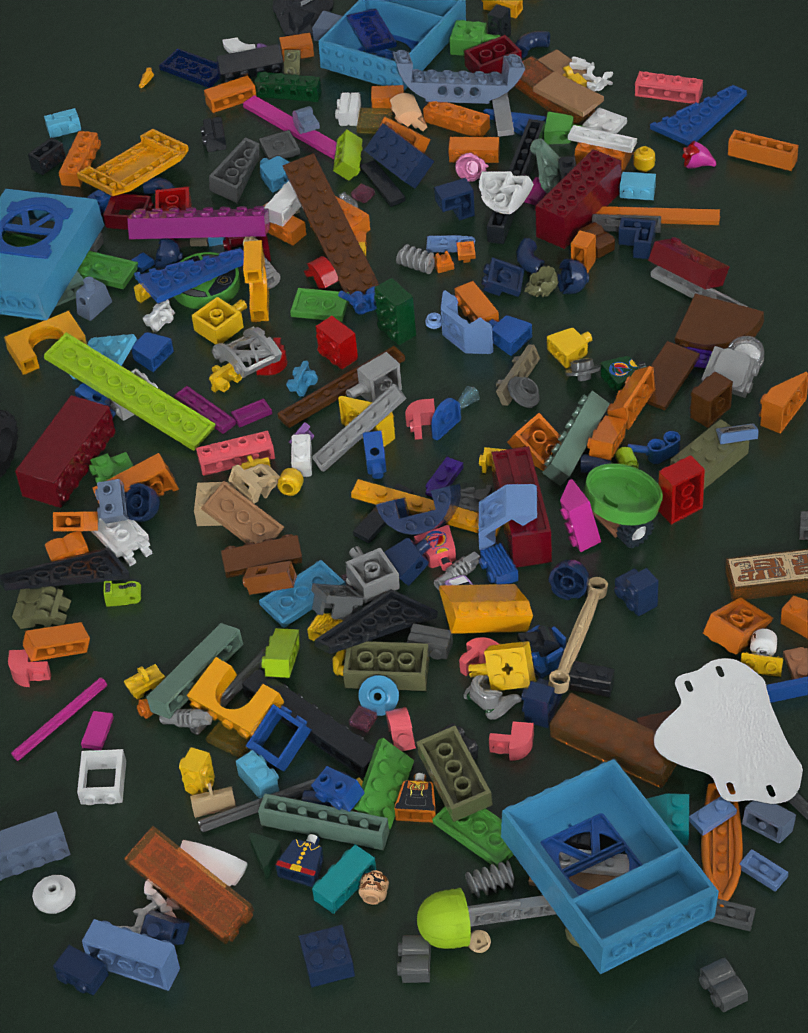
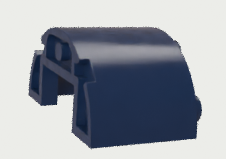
M460 484L432 490L431 493L436 510L411 516L405 497L376 504V507L382 519L393 529L405 534H421L440 528L450 521L459 506L461 488Z

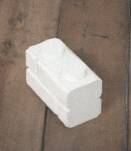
M342 93L340 99H337L335 117L338 119L340 126H348V124L350 126L358 125L361 109L359 93Z
M309 434L292 436V468L300 471L303 477L312 476V444Z

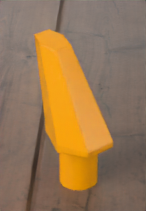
M150 67L146 68V72L142 75L139 84L140 88H143L154 76Z

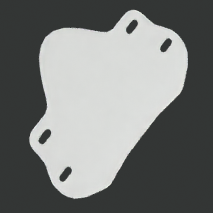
M725 658L710 661L699 670L682 674L676 678L675 686L681 698V705L656 731L654 745L658 752L672 762L709 774L713 778L720 796L727 801L754 800L777 804L793 798L800 788L803 769L789 746L775 716L764 679L746 664L734 659ZM716 666H720L724 672L723 677H720L716 671ZM685 681L691 682V685L693 687L692 692H689L686 689V686L684 684ZM728 782L733 784L736 791L735 794L729 793L726 786ZM767 785H771L773 787L775 792L774 797H771L768 794V791L766 789Z

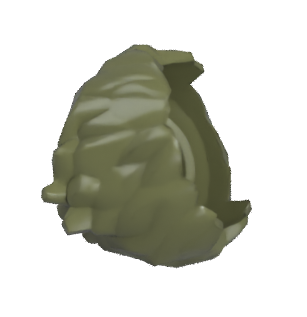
M543 266L538 272L532 273L524 291L529 292L530 295H536V297L539 295L542 297L544 295L549 296L559 283L555 269L550 266Z

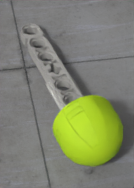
M457 888L439 891L426 898L418 910L417 925L422 937L432 946L454 949L470 945L471 926L554 915L556 912L544 896L467 906L462 889Z

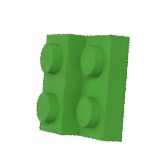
M126 452L111 458L108 453L91 459V465H89L92 476L96 475V484L104 482L133 467Z

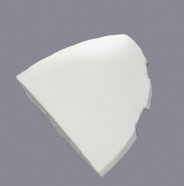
M511 171L482 172L479 180V189L484 203L494 211L503 214H511L516 211L526 200L534 185L529 176H514Z
M186 840L182 841L178 852L224 890L228 889L231 885L235 886L239 882L248 865L247 862L224 851ZM178 864L177 866L183 869L187 864ZM170 896L167 897V904L172 909H184Z

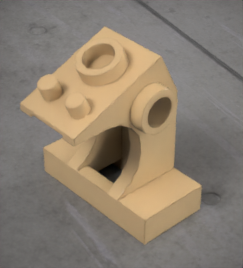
M258 464L246 470L236 465L232 467L228 481L243 496L256 503L259 500L260 494L265 499L268 497L271 490L277 485L280 476L269 465Z

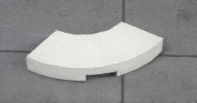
M238 37L222 40L223 46L228 53L256 49L255 44L242 43Z

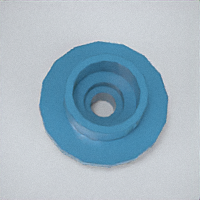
M374 675L362 683L359 689V701L366 712L372 715L383 716L385 711L393 710L399 701V691L397 685L390 678L384 675ZM375 693H380L382 698L380 700L376 699Z

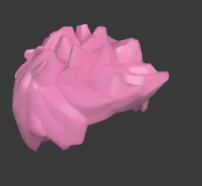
M472 153L461 155L455 164L458 176L461 179L466 178L469 182L480 179L481 173L487 172L486 168L489 167L484 160Z

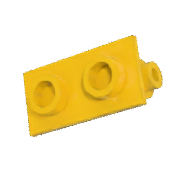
M749 652L742 653L741 662L757 674L781 677L783 658L779 656L749 654Z

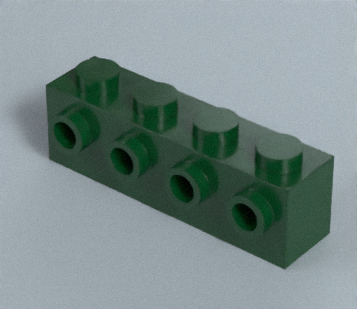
M258 72L255 80L257 97L318 102L322 93L320 77Z

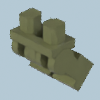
M51 586L31 590L20 589L17 599L18 603H16L12 617L20 629L36 627V624H41L45 627H50L51 624L60 626L64 624L67 615L58 612V609L66 612L71 600L62 596L63 590H56Z

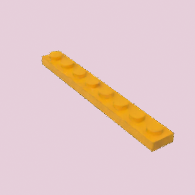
M359 479L351 492V498L375 505L405 497L409 514L411 515L436 510L434 501L431 499ZM458 507L450 521L446 524L479 533V513ZM500 527L496 529V536L499 532Z

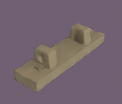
M528 345L521 356L514 357L512 360L514 366L505 379L498 380L496 383L498 388L496 393L502 405L508 406L513 399L508 391L509 381L514 377H528L540 360L535 345Z

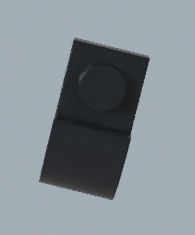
M539 626L537 632L518 633L517 636L518 642L529 641L531 653L539 652L540 657H547L560 648L554 631L547 626Z

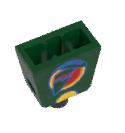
M623 356L601 362V377L617 396L618 391L624 388L627 378L635 370L647 366L644 361L634 363L629 356Z

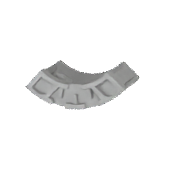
M254 326L245 330L243 337L227 345L218 343L213 346L212 350L215 359H219L220 363L229 362L233 365L235 372L240 374L242 378L267 365L280 361L282 352L271 337L266 338L264 336L265 331ZM249 346L251 348V350H243ZM251 358H255L256 363L253 365H251ZM243 362H248L249 367H245Z

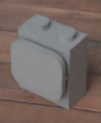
M715 346L701 380L703 382L707 376H710L715 371L733 381L732 394L746 398L747 393H750L752 390V380L754 376H757L760 366H758L759 364L755 358L749 357L745 353Z

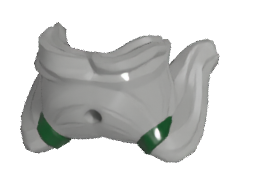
M487 675L474 677L471 685L464 693V698L477 703L489 719L501 717L513 705L522 701L521 696L518 694L504 697L502 692L491 690Z

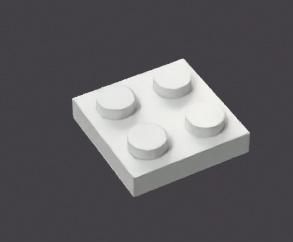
M598 108L582 126L617 134L627 123V118Z

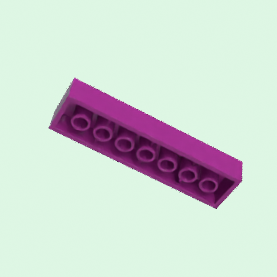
M240 206L237 209L220 207L218 210H213V207H205L203 210H196L194 207L186 208V210L170 208L169 211H162V208H155L152 211L136 209L127 219L129 239L266 236L270 229L269 208H264V206H255L254 209H247L246 206Z

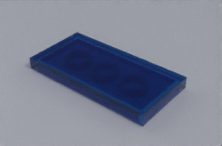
M377 9L346 15L349 25L366 53L397 47L394 37Z
M176 49L159 65L162 71L211 88L220 79L216 62L181 49Z

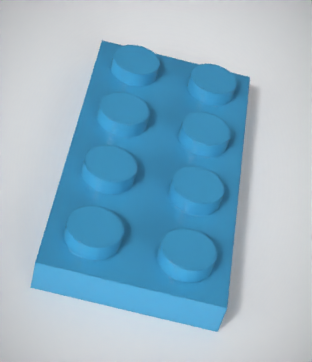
M320 560L297 575L293 588L273 591L260 599L259 603L269 615L285 628L312 610L314 593L311 591L312 583L345 585V581Z

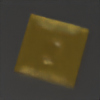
M360 108L356 128L357 133H376L384 117L392 119V109Z
M219 721L206 737L207 742L241 758L249 749L246 747V744L250 738H243L237 733V730L234 728L230 730L221 723L222 721Z

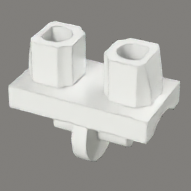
M167 299L160 304H156L153 307V311L143 317L146 326H150L153 332H158L165 323L173 321L175 312L170 307L169 300Z

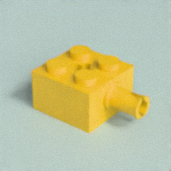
M216 297L191 315L194 331L215 345L224 343L244 328L241 312L247 309V304L240 299L231 306L219 297Z
M529 641L490 645L484 651L486 663L469 664L468 670L472 671V673H469L470 677L487 675L491 690L526 688L531 681H536Z

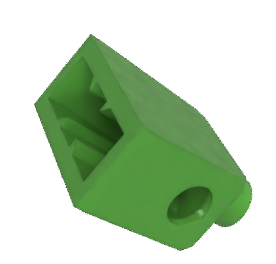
M548 112L544 129V141L547 144L571 143V140H568V134L574 125V117Z

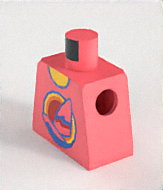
M449 525L414 536L416 544L425 538L432 546L424 553L429 561L428 566L430 568L441 566L442 570L446 571L452 565V562L456 560V550Z

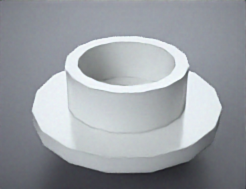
M51 875L37 883L32 897L35 906L40 911L56 914L71 906L75 899L76 890L74 883L68 877Z

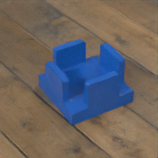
M540 625L535 626L527 632H537L538 627ZM555 626L551 629L556 635L560 648L547 657H540L539 652L531 653L535 674L541 679L558 669L566 648V637Z

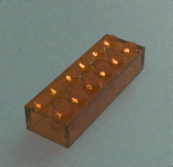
M573 693L569 694L550 722L552 738L603 762L615 759L623 771L661 789L677 763L662 756L655 748L654 737L656 731Z

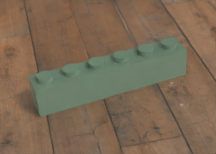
M593 391L587 396L584 394L578 402L580 406H577L571 414L573 419L566 423V431H563L558 437L560 442L554 445L551 450L552 456L550 455L544 462L546 467L542 473L560 486L570 477L587 446L589 437H592L594 429L597 428L610 404Z
M220 623L146 697L150 711L170 719L175 711L180 709L189 700L187 694L215 657L226 662L243 645L240 629Z
M264 794L258 810L262 826L306 835L313 834L321 838L384 850L389 835L388 818L354 811L348 812L344 809L338 810L335 807L270 794Z

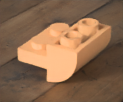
M401 93L390 100L391 109L396 115L395 119L400 124L403 123L407 127L412 124L414 128H419L422 131L427 128L421 110L412 94Z

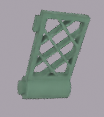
M536 139L531 143L530 150L537 157L539 182L548 194L560 182L558 159L560 157L543 139Z

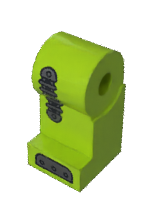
M104 581L106 607L140 602L141 584L136 581L112 584V581Z

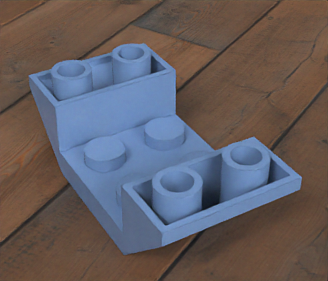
M446 290L443 291L441 302L442 335L464 353H493V328L491 324L481 317L469 324L467 320L462 319L458 314L457 298Z
M504 485L479 501V550H484L495 544L496 529L511 519L524 526L537 518L536 485Z

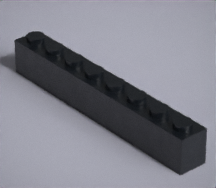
M259 668L242 683L244 696L249 700L254 697L262 684L279 692L284 700L282 705L292 711L290 715L294 718L297 715L307 721L306 726L312 729L306 739L363 779L365 778L376 747L375 745H370L364 741L362 736L351 732L346 725L339 724L330 714L320 711L314 703L307 702L299 693H294L284 683H279L273 677L265 676V672ZM283 716L281 717V722L297 731L299 727Z

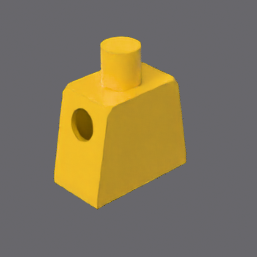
M569 328L547 336V350L567 369L571 366L570 362L582 359L587 355L588 343L592 341V336L588 331L580 335L574 328Z

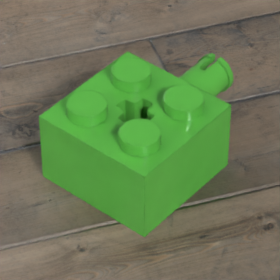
M456 20L450 37V54L464 56L465 50L498 38L500 35L487 34V23Z

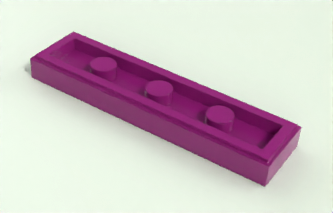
M188 386L174 395V399L215 423V429L222 434L236 425L234 418Z

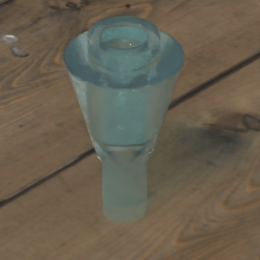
M466 386L457 401L460 403L461 409L480 399L478 390L473 386Z

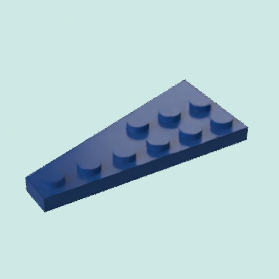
M732 85L717 92V95L712 98L706 97L699 104L696 102L677 111L676 115L672 117L666 116L659 123H651L650 129L689 146L693 141L697 142L742 101L746 97L747 91Z
M241 248L220 253L217 257L209 258V256H205L203 260L195 262L193 259L167 265L165 269L161 270L153 268L144 274L136 272L134 276L157 303H161L237 267L243 266L244 251Z

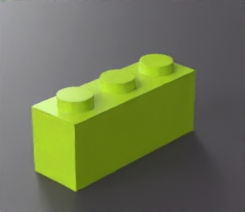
M347 129L337 139L333 171L350 181L360 172L359 166L363 147L362 139Z
M275 628L273 636L269 638V646H266L265 656L262 657V668H265V676L290 678L300 648L299 630Z

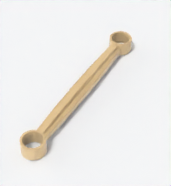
M593 577L589 580L587 588L588 597L571 632L558 670L551 672L549 675L548 686L554 687L557 694L565 693L569 688V672L585 639L598 601L607 594L608 582L604 578ZM555 680H560V681H563L564 683L558 684V683H555L554 681H555Z

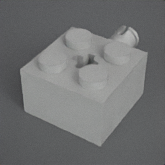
M385 352L357 369L358 384L347 389L346 394L349 398L354 399L361 395L368 402H374L393 384H396L402 390L400 363Z
M358 546L355 549L353 547L349 551V555L353 559L346 562V575L356 592L364 598V603L377 599L390 589L394 591L399 589V573L381 548L363 554Z

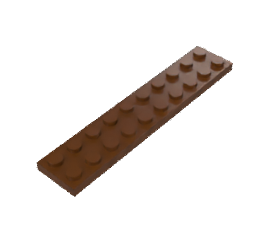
M314 153L283 165V170L327 259L338 275V282L342 290L349 292L350 295L356 291L366 294L369 288L378 286L379 283Z

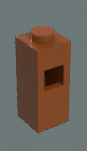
M291 561L249 567L243 576V585L247 588L249 595L294 587L297 575Z

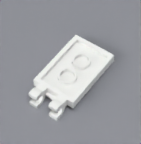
M98 517V531L91 532L106 548L109 547L117 558L123 556L126 563L132 566L136 563V560L132 557L134 555L133 551L140 548L145 557L153 554L151 549H149L148 534L134 520L128 519L106 524Z

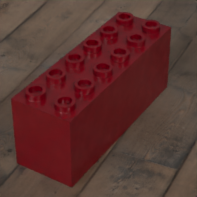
M592 149L536 205V237L565 249L576 237L577 230L589 225L592 222L593 214H596L603 206L607 207L620 194L621 160Z
M73 395L69 397L15 470L22 496L59 508L69 500L73 490L78 487L83 476L87 474L89 465H91L90 460L98 457L100 452L105 449L110 438L115 434L109 406Z
M529 446L491 452L495 491L504 485L534 484L537 486V518L524 526L512 519L503 524L511 560L516 568L552 562L551 529Z

